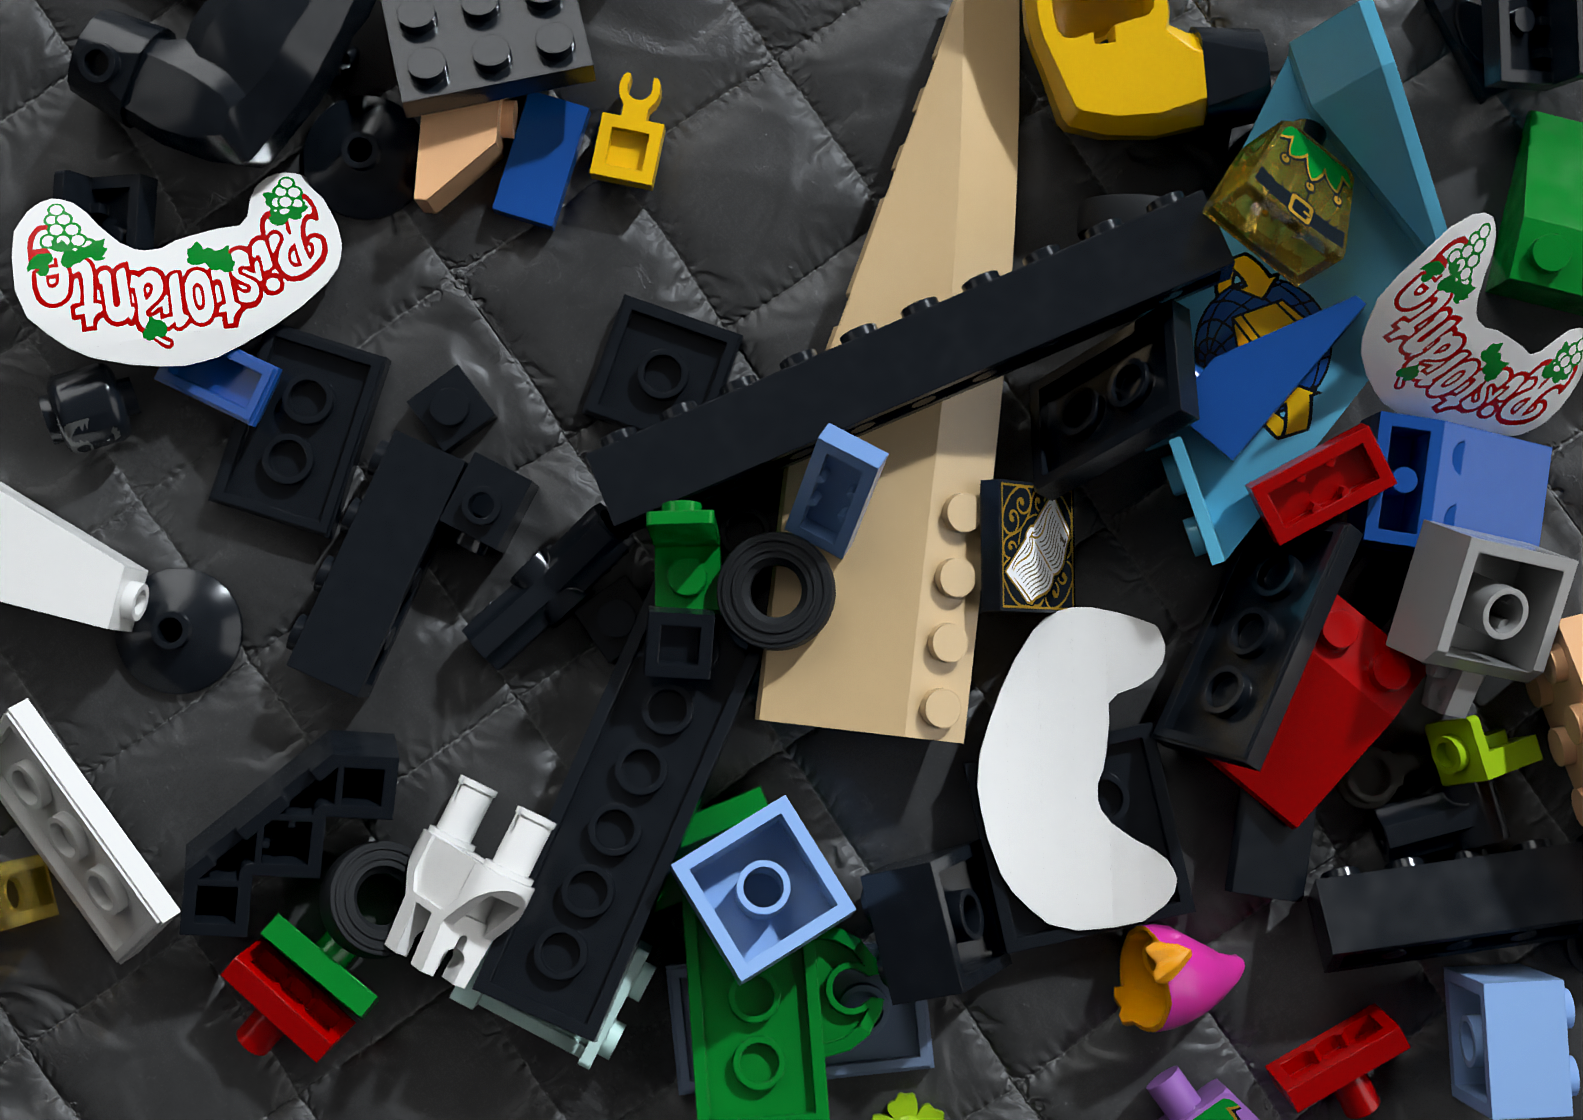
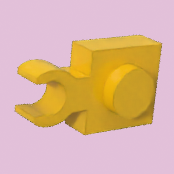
M626 72L619 84V94L623 104L621 115L602 112L589 173L592 179L653 191L666 130L664 124L650 122L649 117L660 105L662 99L661 84L658 78H654L651 94L643 100L634 99L629 95L633 82L632 75Z

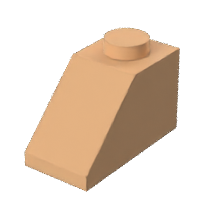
M507 98L421 115L414 200L424 213L437 214L504 158L506 138L515 139L518 126L517 100H509Z

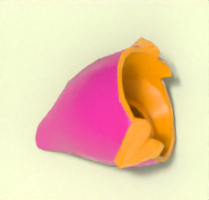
M1157 924L1136 926L1128 932L1121 950V986L1114 987V1001L1121 1009L1119 1018L1122 1025H1136L1146 1032H1161L1188 1024L1207 1013L1224 999L1240 980L1245 969L1244 960L1236 954L1218 953L1170 926Z

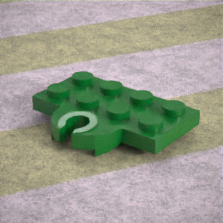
M681 890L697 1120H830L825 1057L850 1051L868 1037L882 1012L884 1002L882 998L870 997L858 1007H844L834 997L833 982L841 971L847 969L856 970L866 977L879 974L877 960L862 942V939L841 928L833 927L739 986Z

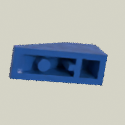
M1355 295L1216 356L1205 369L1195 362L1200 419L1190 424L1189 427L1234 462L1361 314L1366 303Z

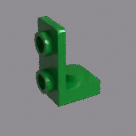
M675 500L663 503L662 511L646 512V527L655 547V606L714 610L715 614H721L717 602V581L721 570V537L714 510H702V504L697 501Z

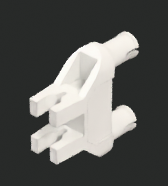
M461 774L458 779L459 782L437 826L430 825L428 830L423 829L411 852L407 867L405 897L384 945L395 953L407 957L415 937L424 931L410 964L419 971L434 976L448 950L453 949L452 959L449 961L442 977L451 984L465 989L491 942L512 927L523 915L535 891V888L532 887L534 880L529 878L551 831L555 829L557 824L518 805L515 810L516 814L493 860L482 858L474 852L476 846L471 844L493 798H496L498 792Z

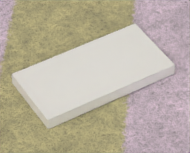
M28 698L8 708L0 719V801L114 960L121 965L138 954L181 910Z

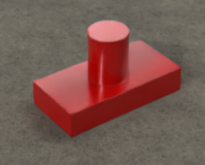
M1360 423L1247 483L1245 487L1273 542L1280 546L1397 484V481L1369 425Z
M262 937L237 955L220 974L256 1007L236 1032L240 1044L254 1055H267L285 1034L317 1063L342 1040L356 1023Z
M1373 1003L1264 1067L1275 1087L1297 1113L1334 1093L1345 1116L1350 1119H1359L1373 1113L1381 1103V1099L1367 1073L1411 1047L1400 1026L1378 1005Z

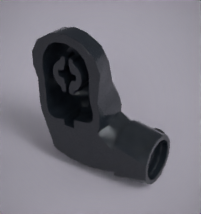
M207 0L190 23L186 39H177L176 34L168 28L111 9L102 10L89 21L76 42L69 62L67 82L70 91L126 127L130 129L135 127L164 146L210 162L264 168L273 162L304 121L319 105L330 88L354 35L369 18L376 0Z

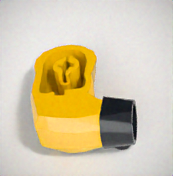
M1022 0L1024 33L1030 53L1042 79L1056 124L1064 132L1097 140H1153L1194 131L1196 135H1205L1254 124L1271 91L1269 55L1260 29L1190 27L1187 33L1169 25L1170 9L1168 0Z

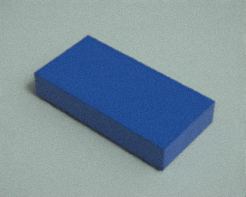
M539 92L527 95L515 133V139L513 140L492 206L495 214L555 231L591 116L590 108Z

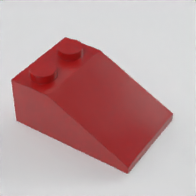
M1337 594L1261 770L1256 771L1210 758L1206 759L1292 830L1296 829L1395 719L1425 677L1426 666L1420 661L1386 646L1388 635Z

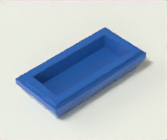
M235 348L217 358L187 366L159 367L154 379L248 425L256 427L261 421L280 381L282 369Z

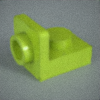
M1474 714L1467 715L1466 719L1456 717L1438 720L1425 726L1432 758L1436 764L1442 786L1488 781L1543 760L1536 734L1508 738L1504 728L1483 732L1480 720Z

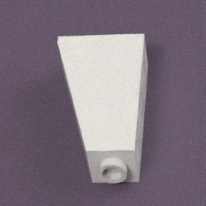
M0 481V602L105 629L132 632L134 622L140 620L148 604L149 587L145 584L148 570Z

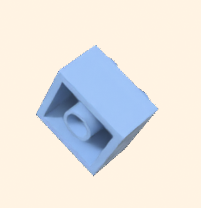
M786 795L671 864L672 876L739 986L851 917L856 911L854 904Z
M1520 963L1444 967L1452 1096L1491 1120L1573 1116L1572 1096H1577L1579 1093L1580 1077L1577 1063L1573 1056L1569 1055L1567 1029H1571L1574 1026L1575 1006L1570 991L1564 986V980Z

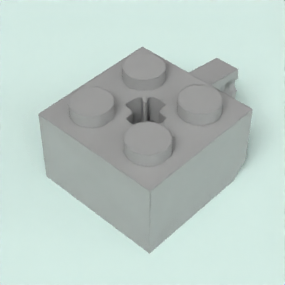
M1424 519L1386 641V646L1426 663L1427 678L1421 704L1437 713L1466 719L1479 686L1483 683L1486 675L1529 683L1541 675L1545 670L1579 561L1530 543Z

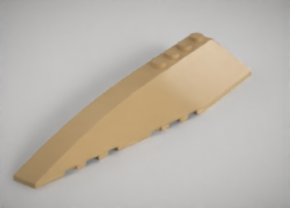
M1019 0L952 1L932 55V60L934 61L926 86L919 91L912 110L915 113L905 144L899 146L891 171L894 172L886 196L879 201L846 292L848 301L839 325L833 327L825 351L841 345L840 337L858 326L876 323L877 327L880 328L901 319V311L916 301L928 297H937L938 301L941 302L963 292L962 285L979 274L996 270L1001 276L1012 271L1019 138ZM1004 375L858 437L889 453L854 542L844 558L840 559L815 546L828 561L835 578L836 598L831 617L820 633L804 645L783 651L763 650L755 720L964 744L981 594L980 484L981 480H991L994 476ZM810 458L789 466L783 471L776 532L793 534L785 530V526ZM772 566L767 616L782 617L791 613L797 607L801 599L802 587L798 576L791 569L784 566Z

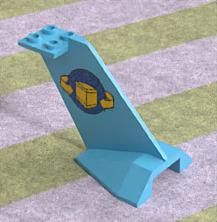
M1360 0L1289 42L1287 59L1218 198L1222 203L1224 201L1227 209L1230 210L1231 205L1232 212L1237 219L1256 236L1273 246L1278 244L1276 248L1281 253H1290L1288 256L1297 261L1296 276H1293L1281 267L1279 270L1278 265L1251 246L1228 225L1222 224L1223 221L1213 212L1235 260L1231 279L1177 301L1190 310L1194 363L1197 362L1204 369L1216 356L1355 295L1366 303L1361 314L1234 462L1189 426L1145 449L1147 452L1170 444L1173 454L1161 458L1169 484L1174 495L1179 496L1187 493L1195 515L1183 520L1195 557L1208 553L1212 565L1226 561L1260 518L1245 485L1315 448L1368 382L1369 379L1366 376L1360 351L1362 336L1377 298L1405 268L1448 230L1400 75L1373 0ZM1306 119L1320 123L1327 133L1322 150L1347 171L1350 187L1348 189L1344 186L1339 194L1343 200L1341 208L1334 205L1332 200L1334 193L1325 179L1314 183L1315 193L1309 195L1308 202L1314 207L1317 215L1326 221L1331 219L1328 223L1333 227L1338 226L1337 229L1345 233L1343 248L1328 238L1325 240L1321 233L1311 226L1307 227L1303 223H1299V220L1295 217L1289 223L1292 228L1291 233H1284L1281 224L1285 220L1280 215L1277 206L1264 211V219L1262 221L1258 220L1254 215L1255 207L1259 206L1256 191L1243 187L1242 192L1238 194L1232 189L1233 181H1239L1241 168L1236 166L1239 160L1248 158L1260 168L1263 166L1270 175L1272 173L1273 178L1281 185L1283 180V185L1287 190L1298 193L1306 200L1308 192L1304 185L1306 180L1309 179L1306 173L1305 162L1292 158L1289 165L1281 162L1280 154L1281 152L1287 153L1288 141L1280 139V135L1289 126L1302 133Z

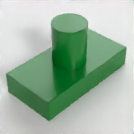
M278 913L260 933L264 940L361 1021L379 1002L378 996L345 970L356 955L340 947L332 939L328 931L314 944Z

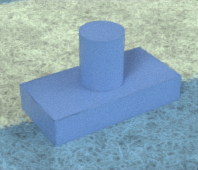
M828 423L817 439L785 530L843 559L854 542L889 453Z

